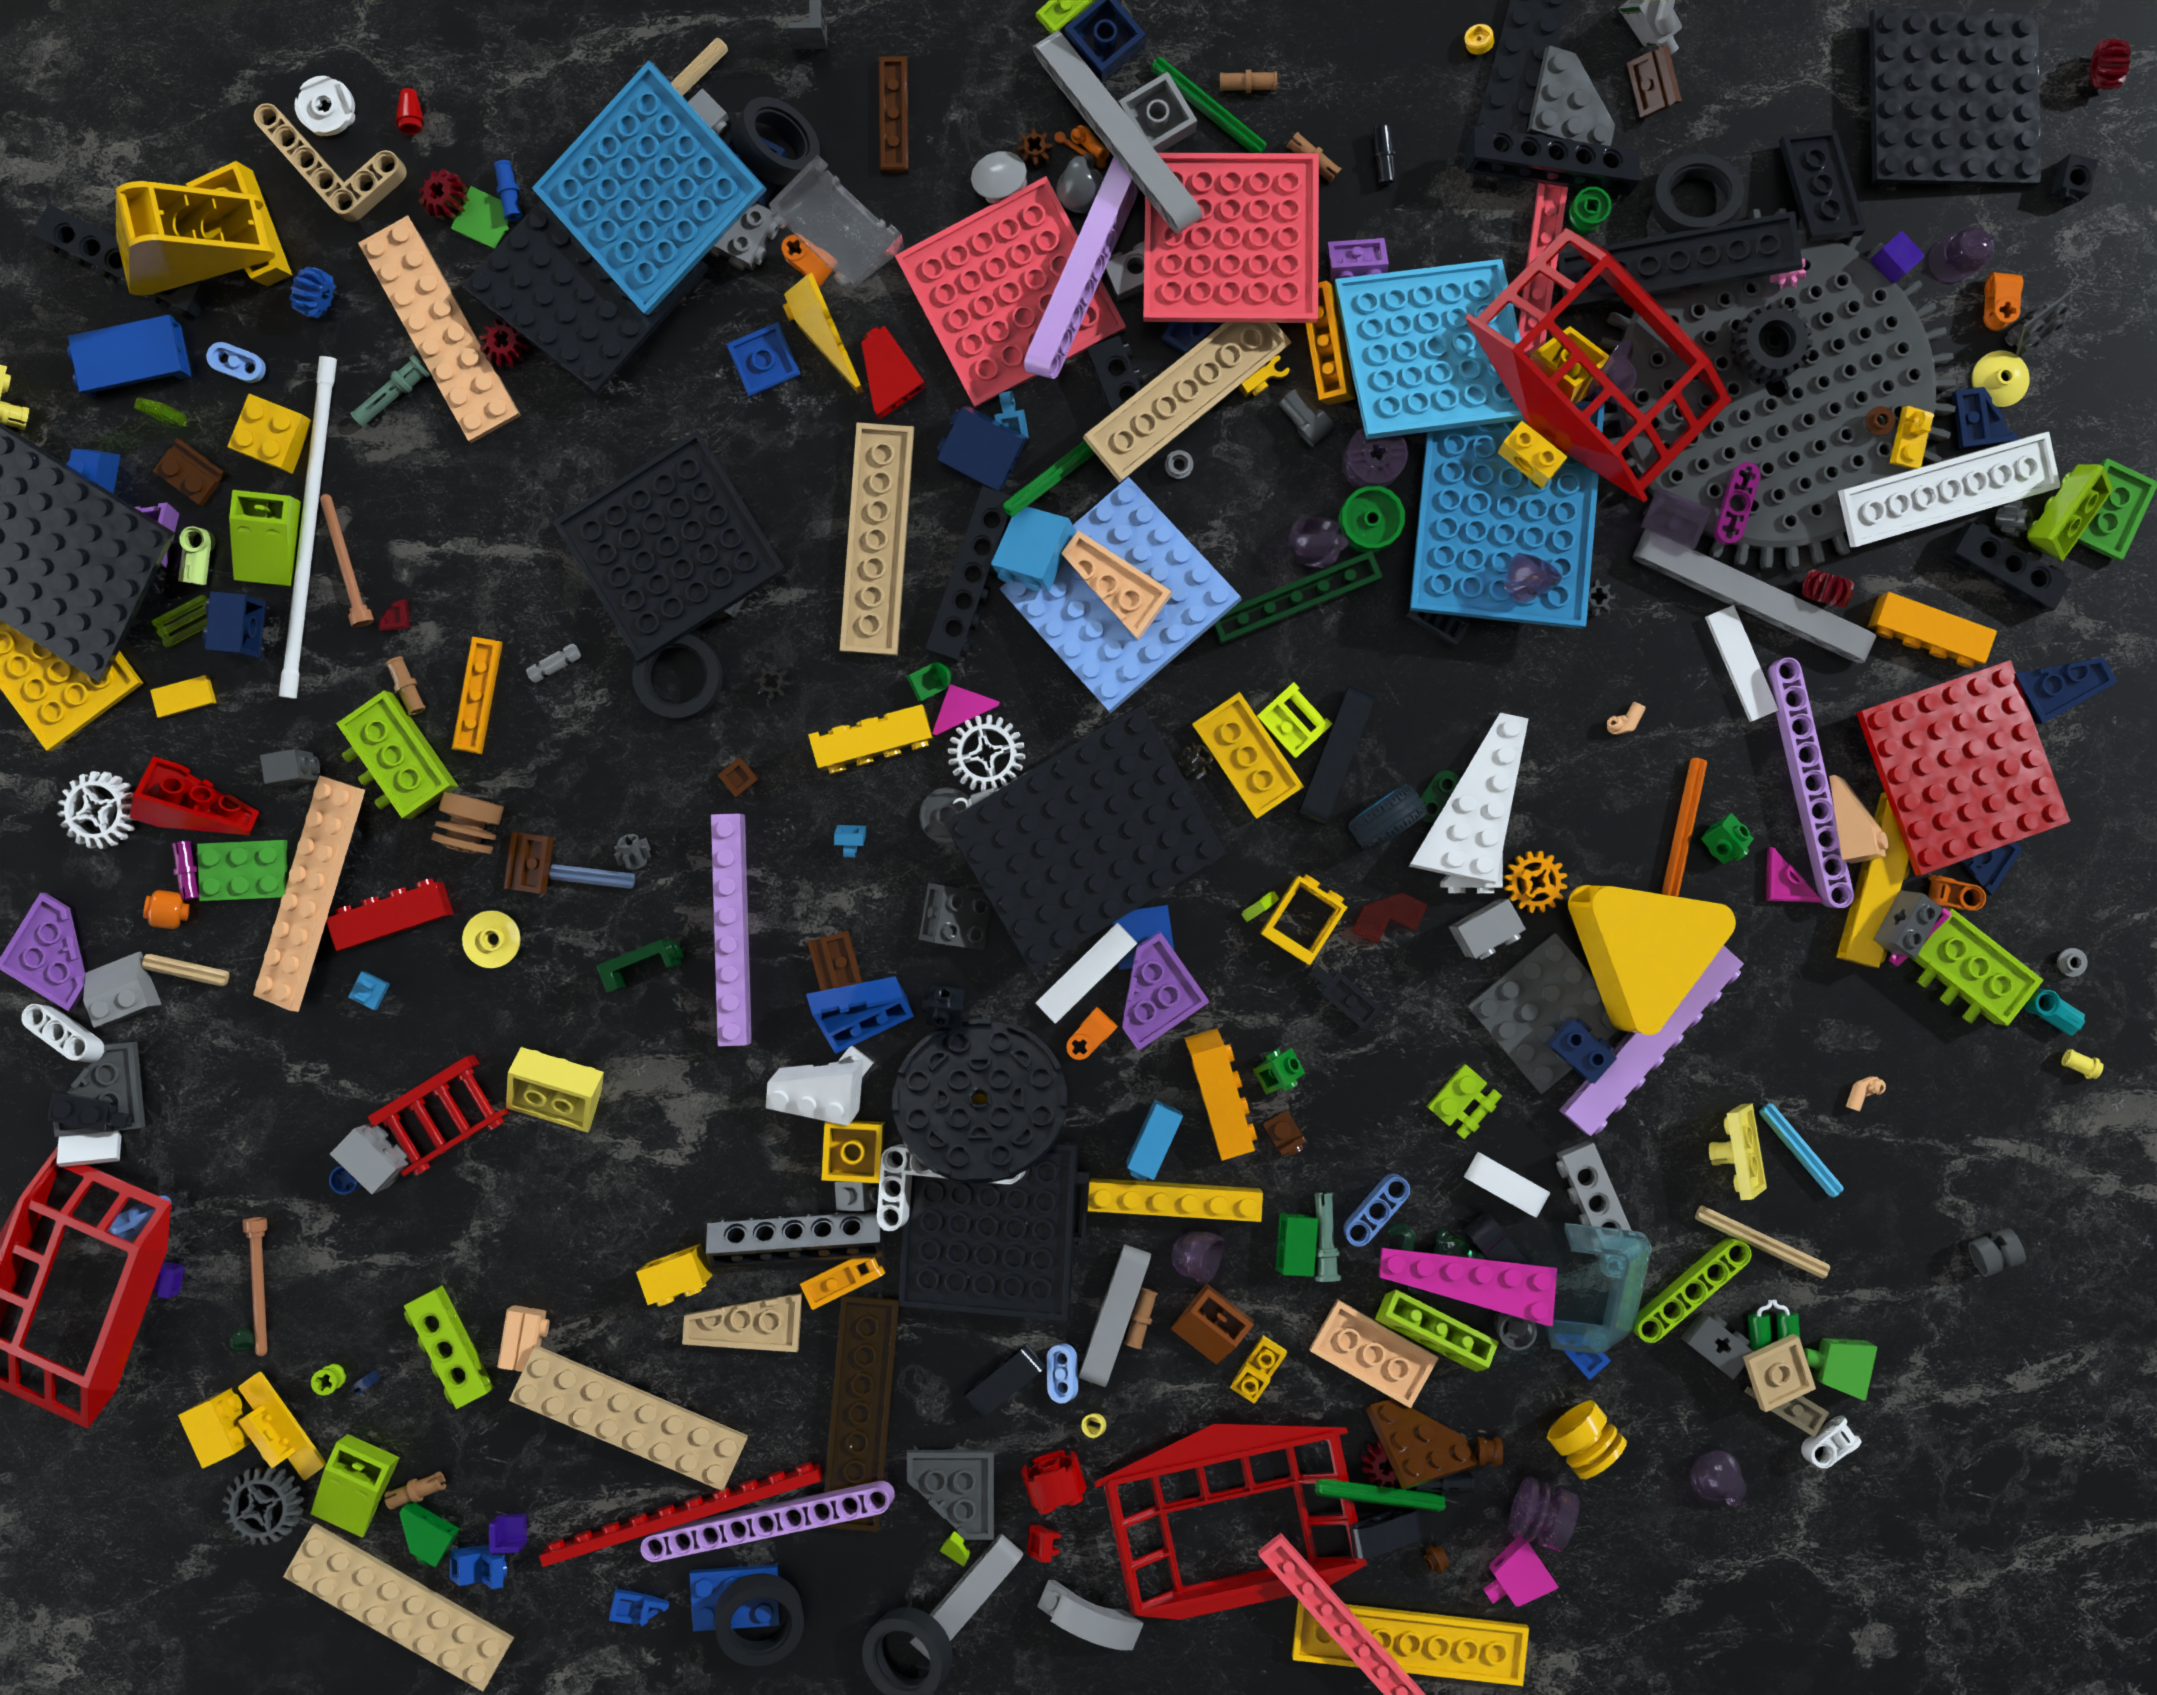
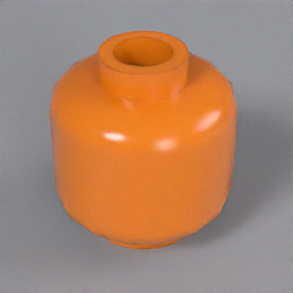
M156 890L152 896L146 897L143 918L148 919V923L152 927L177 929L181 920L187 921L190 904H185L178 892Z

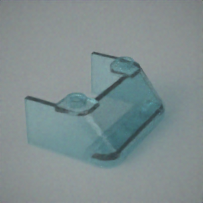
M1565 1223L1564 1230L1571 1251L1598 1254V1265L1601 1272L1613 1278L1603 1325L1553 1320V1326L1545 1325L1550 1345L1553 1349L1596 1354L1603 1353L1629 1336L1635 1328L1652 1250L1648 1237L1638 1231Z

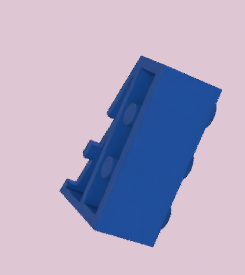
M896 976L806 994L812 1015L835 1054L914 1017L907 996Z

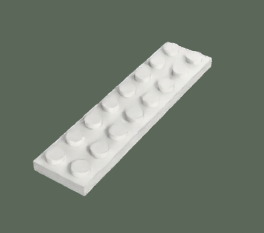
M2043 432L1839 490L1838 495L1850 547H1857L2061 488L2050 434L2049 432Z

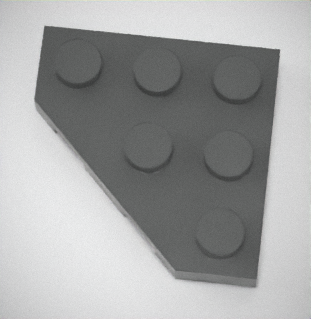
M1549 45L1544 51L1527 132L1535 135L1542 134L1546 137L1569 138L1579 142H1596L1601 145L1611 146L1615 123L1576 53Z
M137 1041L104 1045L102 1057L98 1061L92 1062L88 1067H85L67 1092L115 1102L114 1105H118L117 1112L134 1115L131 1127L121 1128L114 1126V1131L145 1127ZM53 1122L55 1137L102 1132Z
M908 1450L907 1482L915 1490L917 1489L928 1500V1503L944 1519L946 1518L965 1540H994V1450Z

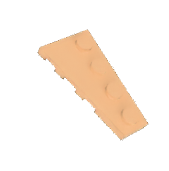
M1079 530L1061 553L1063 558L1138 641L1173 595L1171 590Z

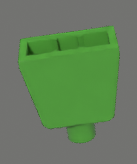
M1823 1338L1820 1342L1819 1351L1808 1348L1804 1349L1808 1366L1815 1368L1814 1379L1829 1387L1866 1401L1877 1346L1865 1340Z

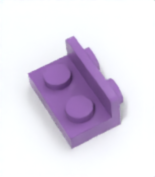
M1384 238L1327 243L1330 267L1329 283L1332 285L1335 279L1388 273L1389 262Z

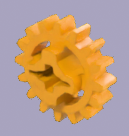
M1531 851L1525 852V860L1521 856H1516L1517 865L1508 864L1507 866L1512 871L1511 875L1503 876L1505 880L1510 881V885L1503 887L1506 891H1512V895L1508 899L1510 901L1518 900L1516 907L1518 909H1522L1527 905V912L1529 913L1534 912L1535 906H1537L1540 913L1545 912L1546 904L1550 908L1556 907L1553 900H1562L1564 897L1559 891L1560 889H1567V885L1561 883V879L1567 877V874L1559 873L1558 871L1562 867V863L1553 864V855H1548L1544 859L1543 851H1537L1535 858ZM1530 863H1539L1532 871L1523 868ZM1550 872L1553 877V885L1550 884L1548 876ZM1539 876L1537 881L1540 883V887L1532 888L1533 882L1530 881V878ZM1517 879L1521 881V892L1519 891L1517 886ZM1539 893L1547 896L1540 901H1531Z

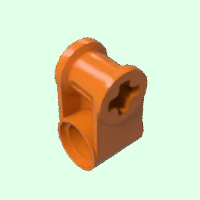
M789 235L782 242L781 249L786 262L798 270L804 277L813 273L818 287L823 285L837 265V262L827 253L816 248L799 235ZM798 247H800V254H791V248L797 249Z
M1991 272L1988 275L1984 289L1985 308L1983 319L1986 327L1990 330L2000 331L2019 317L2021 312V293L2023 290L2022 275Z
M1929 875L1931 884L1928 897L1942 908L1976 911L1984 906L1986 894L1981 887L1959 882L1952 878ZM1967 890L1973 895V901L1970 905H1967L1963 899Z
M1096 1007L1080 1024V1028L1069 1038L1066 1046L1068 1054L1076 1060L1087 1058L1118 1026ZM1075 1039L1078 1042L1082 1041V1039L1086 1041L1084 1047L1087 1051L1084 1054L1081 1052L1074 1054L1072 1052L1074 1049L1072 1042Z

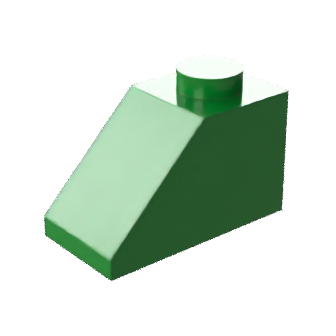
M413 1501L409 1502L399 1513L409 1551L416 1556V1560L421 1564L436 1567L445 1557L460 1528Z

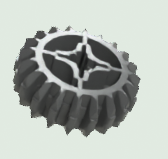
M264 1465L257 1466L255 1470L248 1468L244 1471V1475L239 1474L234 1478L235 1483L230 1484L226 1489L230 1494L224 1496L222 1500L229 1504L222 1511V1513L230 1514L225 1524L233 1523L235 1526L231 1534H236L240 1531L242 1533L240 1541H245L250 1537L251 1545H256L261 1540L263 1546L268 1545L271 1540L278 1542L283 1538V1535H289L292 1532V1527L299 1523L297 1516L301 1515L304 1510L298 1506V1504L304 1501V1497L296 1496V1493L301 1490V1486L293 1487L291 1484L295 1476L286 1479L284 1477L286 1469H281L276 1473L275 1467L271 1468L269 1466L265 1469ZM267 1486L273 1488L276 1492L270 1491ZM248 1489L249 1506L245 1508L244 1496ZM272 1501V1503H270L268 1506H263V1507L260 1506V1507H258V1508H254V1507H256V1506L259 1505V1504H262V1503H265V1504H266V1503ZM282 1501L283 1512L279 1521L277 1518L279 1515L277 1506ZM251 1518L257 1519L260 1524L256 1523Z

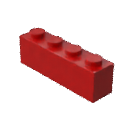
M433 878L416 883L417 888L406 891L404 887L388 892L389 897L379 900L378 896L361 901L362 906L352 909L351 905L335 909V915L327 917L326 921L336 951L348 950L454 915L444 882H434Z

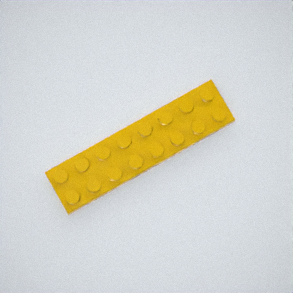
M1298 1600L1292 1659L1359 1668ZM1345 1604L1406 1673L1523 1686L1529 1627L1526 1624Z

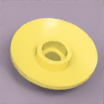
M2003 350L1993 351L1983 356L1976 363L1971 377L1972 387H1985L1992 397V403L1998 408L2011 406L2021 400L2027 392L2030 381L2029 372L2023 360L2016 354ZM2002 372L2007 374L2008 381H2004L2001 378Z
M484 911L475 915L465 926L462 936L466 955L472 962L485 968H497L509 963L517 954L521 941L520 932L514 920L499 911ZM492 934H496L499 938L498 943L495 945L490 942Z

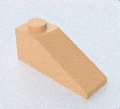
M1836 775L1829 776L1842 860L1853 864L1885 858V849L1888 848V839L1885 832H1882L1881 827L1845 779Z

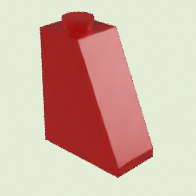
M885 326L880 329L878 327L873 328L865 334V340L861 342L873 408L879 420L926 388L925 382Z

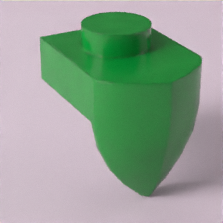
M934 662L906 676L919 702L948 688L951 683L950 669L939 662Z

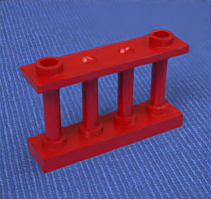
M474 1054L464 1057L368 1116L373 1127L384 1124L385 1127L388 1126L407 1155L411 1165L401 1171L403 1176L412 1172L415 1176L431 1168L428 1163L482 1129L487 1127L491 1131L504 1123L502 1117L509 1113L508 1109L505 1108L495 1113L473 1077V1068L480 1064ZM456 1078L459 1082L462 1081L485 1118V1120L472 1128L448 1091L450 1089L448 1083ZM430 1094H433L434 1097L438 1096L460 1132L459 1136L447 1143L424 1107L425 1101L423 1099ZM407 1108L410 1112H414L436 1150L421 1158L399 1122V1119H401L399 1113Z

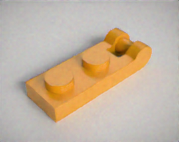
M875 1257L853 1258L801 1282L800 1286L811 1309L814 1310L883 1276L885 1271L882 1265H878ZM865 1263L868 1272L861 1275L857 1266Z

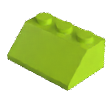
M2077 464L2073 472L2066 474L2059 492L2047 501L2044 508L2045 512L2039 520H2035L2032 523L2031 528L2027 532V539L2032 548L2061 562L2064 561L2113 491L2104 466L2099 464Z

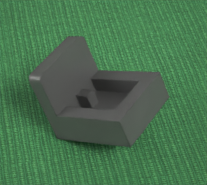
M836 1181V1211H867L877 1208L879 1183Z

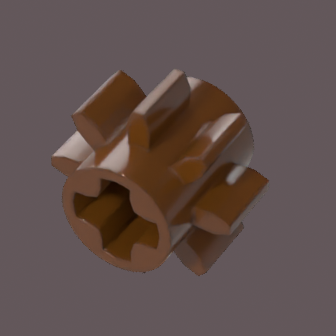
M1032 129V134L1028 136L1022 134L1021 141L1024 145L1017 146V153L1025 154L1022 161L1025 164L1027 162L1033 163L1035 168L1042 161L1048 163L1049 157L1046 152L1053 151V147L1050 143L1045 144L1047 133L1041 136L1036 133L1035 129ZM1030 146H1032L1033 148H1036L1037 146H1040V151L1034 149V150L1031 152V151H1030Z

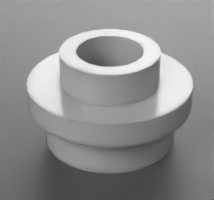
M1176 450L1167 456L1165 470L1170 477L1184 479L1192 472L1193 459L1187 452ZM1176 461H1182L1184 468L1177 470L1173 464Z
M2065 949L2057 958V966L2060 972L2066 976H2079L2087 968V957L2079 949ZM2073 957L2077 960L2074 968L2070 965V960Z

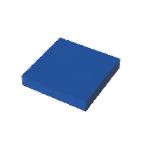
M779 322L726 344L749 398L802 376Z
M1168 905L1135 909L1112 923L1113 926L1119 923L1138 943L1118 962L1119 970L1132 968L1136 947L1159 931H1161L1174 950Z

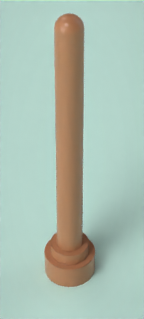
M323 494L320 497V502L351 603L350 614L348 615L351 627L357 628L372 624L374 622L371 610L367 609V605H363L332 497L328 494Z
M253 1217L243 1219L242 1222L243 1232L250 1239L255 1353L258 1356H264L267 1353L262 1237L265 1236L264 1231L267 1230V1218Z

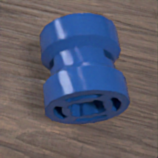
M343 1166L335 1168L330 1174V1187L338 1194L345 1195L363 1187L355 1178L353 1179L352 1175Z

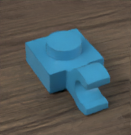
M1013 390L999 393L1003 413L995 414V420L1029 438L1024 409L1015 410Z

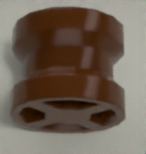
M1476 1437L1475 1458L1478 1462L1477 1466H1484L1486 1463L1493 1464L1495 1467L1502 1466L1503 1444L1501 1437H1494L1492 1440Z

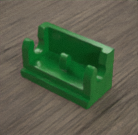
M1279 1214L1276 1271L1282 1275L1314 1277L1318 1218L1302 1214Z

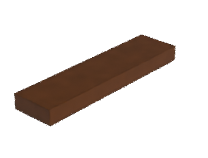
M907 56L879 57L880 173L909 172Z

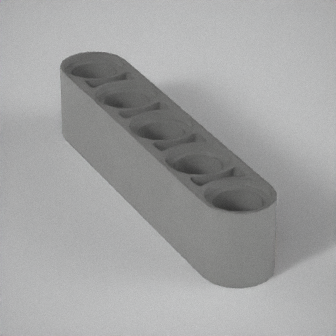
M1126 1244L1123 1245L1083 1358L1078 1378L1106 1387L1147 1271L1151 1253Z
M1002 1533L994 1539L929 1614L943 1627L950 1641L1023 1556V1552ZM912 1635L909 1643L930 1660L924 1644Z

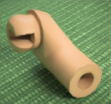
M1633 702L1626 715L1611 716L1607 720L1608 731L1616 735L1634 731L1646 708L1639 703Z
M1869 1076L1855 1082L1846 1107L1860 1111L1865 1097L1873 1094L1880 1095L1885 1091V1082L1874 1076Z

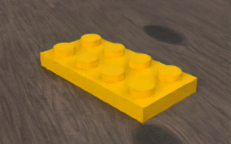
M1240 692L1192 724L1255 819L1304 787Z

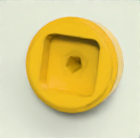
M1474 25L1465 33L1466 48L1472 54L1486 53L1494 44L1493 31L1488 25Z

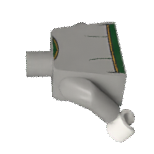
M1628 0L1618 8L1642 45L1645 47L1668 46L1670 55L1679 49V45L1673 37L1682 28L1673 8L1675 0Z

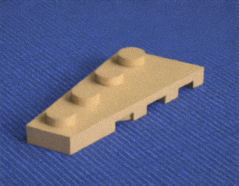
M803 1292L686 1313L684 1315L682 1344L798 1352Z

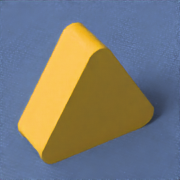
M147 181L129 182L116 188V238L129 293L139 296L152 295L272 260L275 257V252L268 245L260 211L263 207L262 198L253 194Z
M1582 885L1572 891L1568 900V909L1610 1023L1618 1030L1644 1035H1654L1662 1029L1732 935L1736 925L1734 913L1723 904L1614 886Z

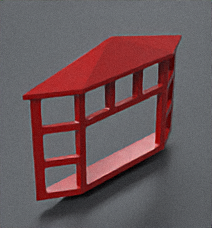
M1567 228L1477 318L1469 313L1464 317L1527 424L1553 446L1642 502L1648 499L1644 490L1732 401L1711 358L1607 250ZM1568 243L1593 267L1578 283H1574L1547 265ZM1539 273L1568 291L1548 313L1542 312L1517 295ZM1599 274L1690 368L1646 414H1643L1554 322V319ZM1509 303L1538 322L1517 344L1487 325ZM1543 330H1547L1570 354V358L1551 377H1547L1524 353V349ZM1577 363L1603 388V391L1583 411H1580L1557 387V383ZM1696 375L1717 396L1715 401L1697 419L1681 393L1682 389ZM1609 397H1612L1635 421V425L1615 445L1589 420L1590 416ZM1673 400L1686 421L1688 428L1666 449L1651 422ZM1643 430L1657 452L1658 459L1637 479L1624 459L1622 450Z
M57 1146L18 1199L0 1232V1328L10 1302L23 1308L13 1341L10 1342L0 1337V1349L8 1353L9 1379L0 1375V1389L88 1429L117 1390L167 1253L172 1206L169 1200L88 1165L60 1167L57 1164ZM59 1167L83 1177L82 1182L61 1211L46 1205ZM93 1183L119 1193V1196L97 1227L72 1216ZM129 1199H134L156 1209L133 1243L108 1232ZM42 1215L56 1221L44 1254L30 1248ZM67 1226L128 1252V1258L85 1375L23 1347ZM26 1258L38 1263L40 1266L28 1298L14 1292ZM21 1359L44 1369L45 1395L21 1385ZM57 1375L81 1387V1412L57 1401Z
M1212 1424L1095 1481V1488L1104 1486L1131 1615L1182 1620L1293 1596L1294 1594L1270 1568L1183 1586L1167 1517L1169 1512L1289 1486L1293 1487L1308 1554L1306 1561L1324 1582L1330 1586L1366 1566V1559L1355 1558L1352 1551L1349 1526L1358 1522L1354 1501L1340 1499L1343 1514L1308 1515L1302 1489L1303 1484L1316 1483L1321 1478L1349 1482L1340 1435L1348 1433L1347 1427ZM1326 1440L1329 1445L1334 1472L1299 1473L1294 1446ZM1285 1449L1290 1475L1255 1483L1249 1456ZM1240 1458L1245 1485L1210 1493L1204 1466ZM1195 1468L1200 1495L1164 1502L1159 1476ZM1150 1478L1155 1505L1123 1517L1117 1490L1118 1485ZM1158 1516L1164 1547L1133 1560L1126 1529L1134 1524ZM1319 1525H1345L1352 1557H1318L1311 1527ZM1167 1558L1173 1589L1142 1602L1135 1573L1136 1570Z

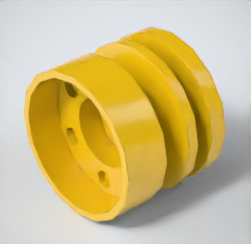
M1593 1400L1584 1401L1568 1410L1553 1424L1547 1435V1439L1561 1456L1568 1455L1566 1462L1571 1468H1574L1573 1471L1580 1479L1594 1477L1608 1468L1622 1454L1627 1443L1626 1439L1620 1433H1617V1428L1613 1424H1606L1607 1416Z

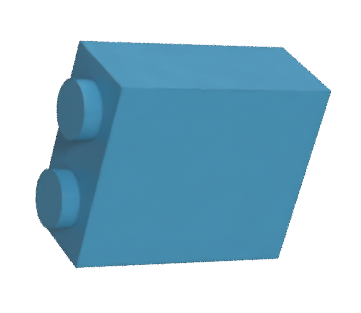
M1026 507L1017 515L1011 517L991 565L998 574L997 577L1004 582L1013 583L1016 581L1023 583L1025 587L1034 591H1038L1039 588L1050 591L1064 559L1061 553L1073 538L1076 530L1067 517Z
M1154 1099L1126 1160L1131 1176L1145 1182L1147 1177L1152 1180L1155 1179L1183 1118L1180 1110Z

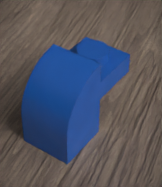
M471 1546L450 1550V1580L458 1586L482 1582L491 1589L503 1588V1578L507 1575L505 1553L490 1554L489 1546Z

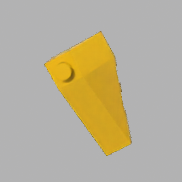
M810 273L784 294L788 302L783 305L789 321L795 319L801 331L858 394L864 391L813 273Z

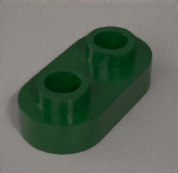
M1445 770L1434 775L1420 798L1426 806L1429 803L1434 804L1436 811L1433 814H1429L1426 811V815L1420 819L1422 822L1434 823L1460 781L1457 774ZM1445 779L1451 782L1449 790H1445L1442 787V782Z

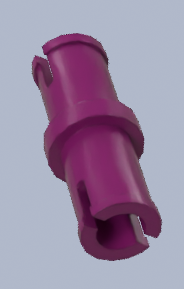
M191 841L173 843L172 848L176 869H173L174 876L178 878L181 899L184 901L199 899L195 876L198 870L197 866H194Z

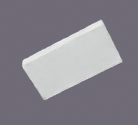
M119 1131L59 1136L57 1164L60 1167L120 1161L122 1134Z

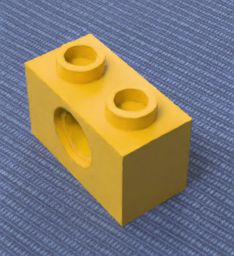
M1523 421L1504 440L1498 451L1499 455L1542 489L1567 459L1565 454Z

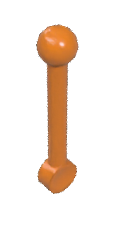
M1063 132L1055 134L1054 139L1057 144H1065L1081 155L1089 153L1066 139ZM1095 158L1096 167L1103 169L1106 166V160L1101 162Z

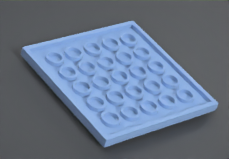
M1129 477L1073 524L1076 532L1079 530L1171 590L1173 595L1139 641L1065 559H1063L1050 591L1040 588L1038 591H1034L1025 587L1023 583L1016 581L1013 583L1006 582L999 588L1003 595L1110 714L1241 601V596Z

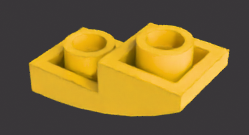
M1262 1335L1239 1370L1230 1388L1255 1404L1270 1383L1271 1376L1285 1358L1287 1350Z

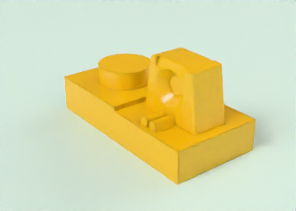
M1911 406L1902 407L1890 464L1911 470L1921 468L1928 432L1931 431L1932 419L1934 418L1933 413Z

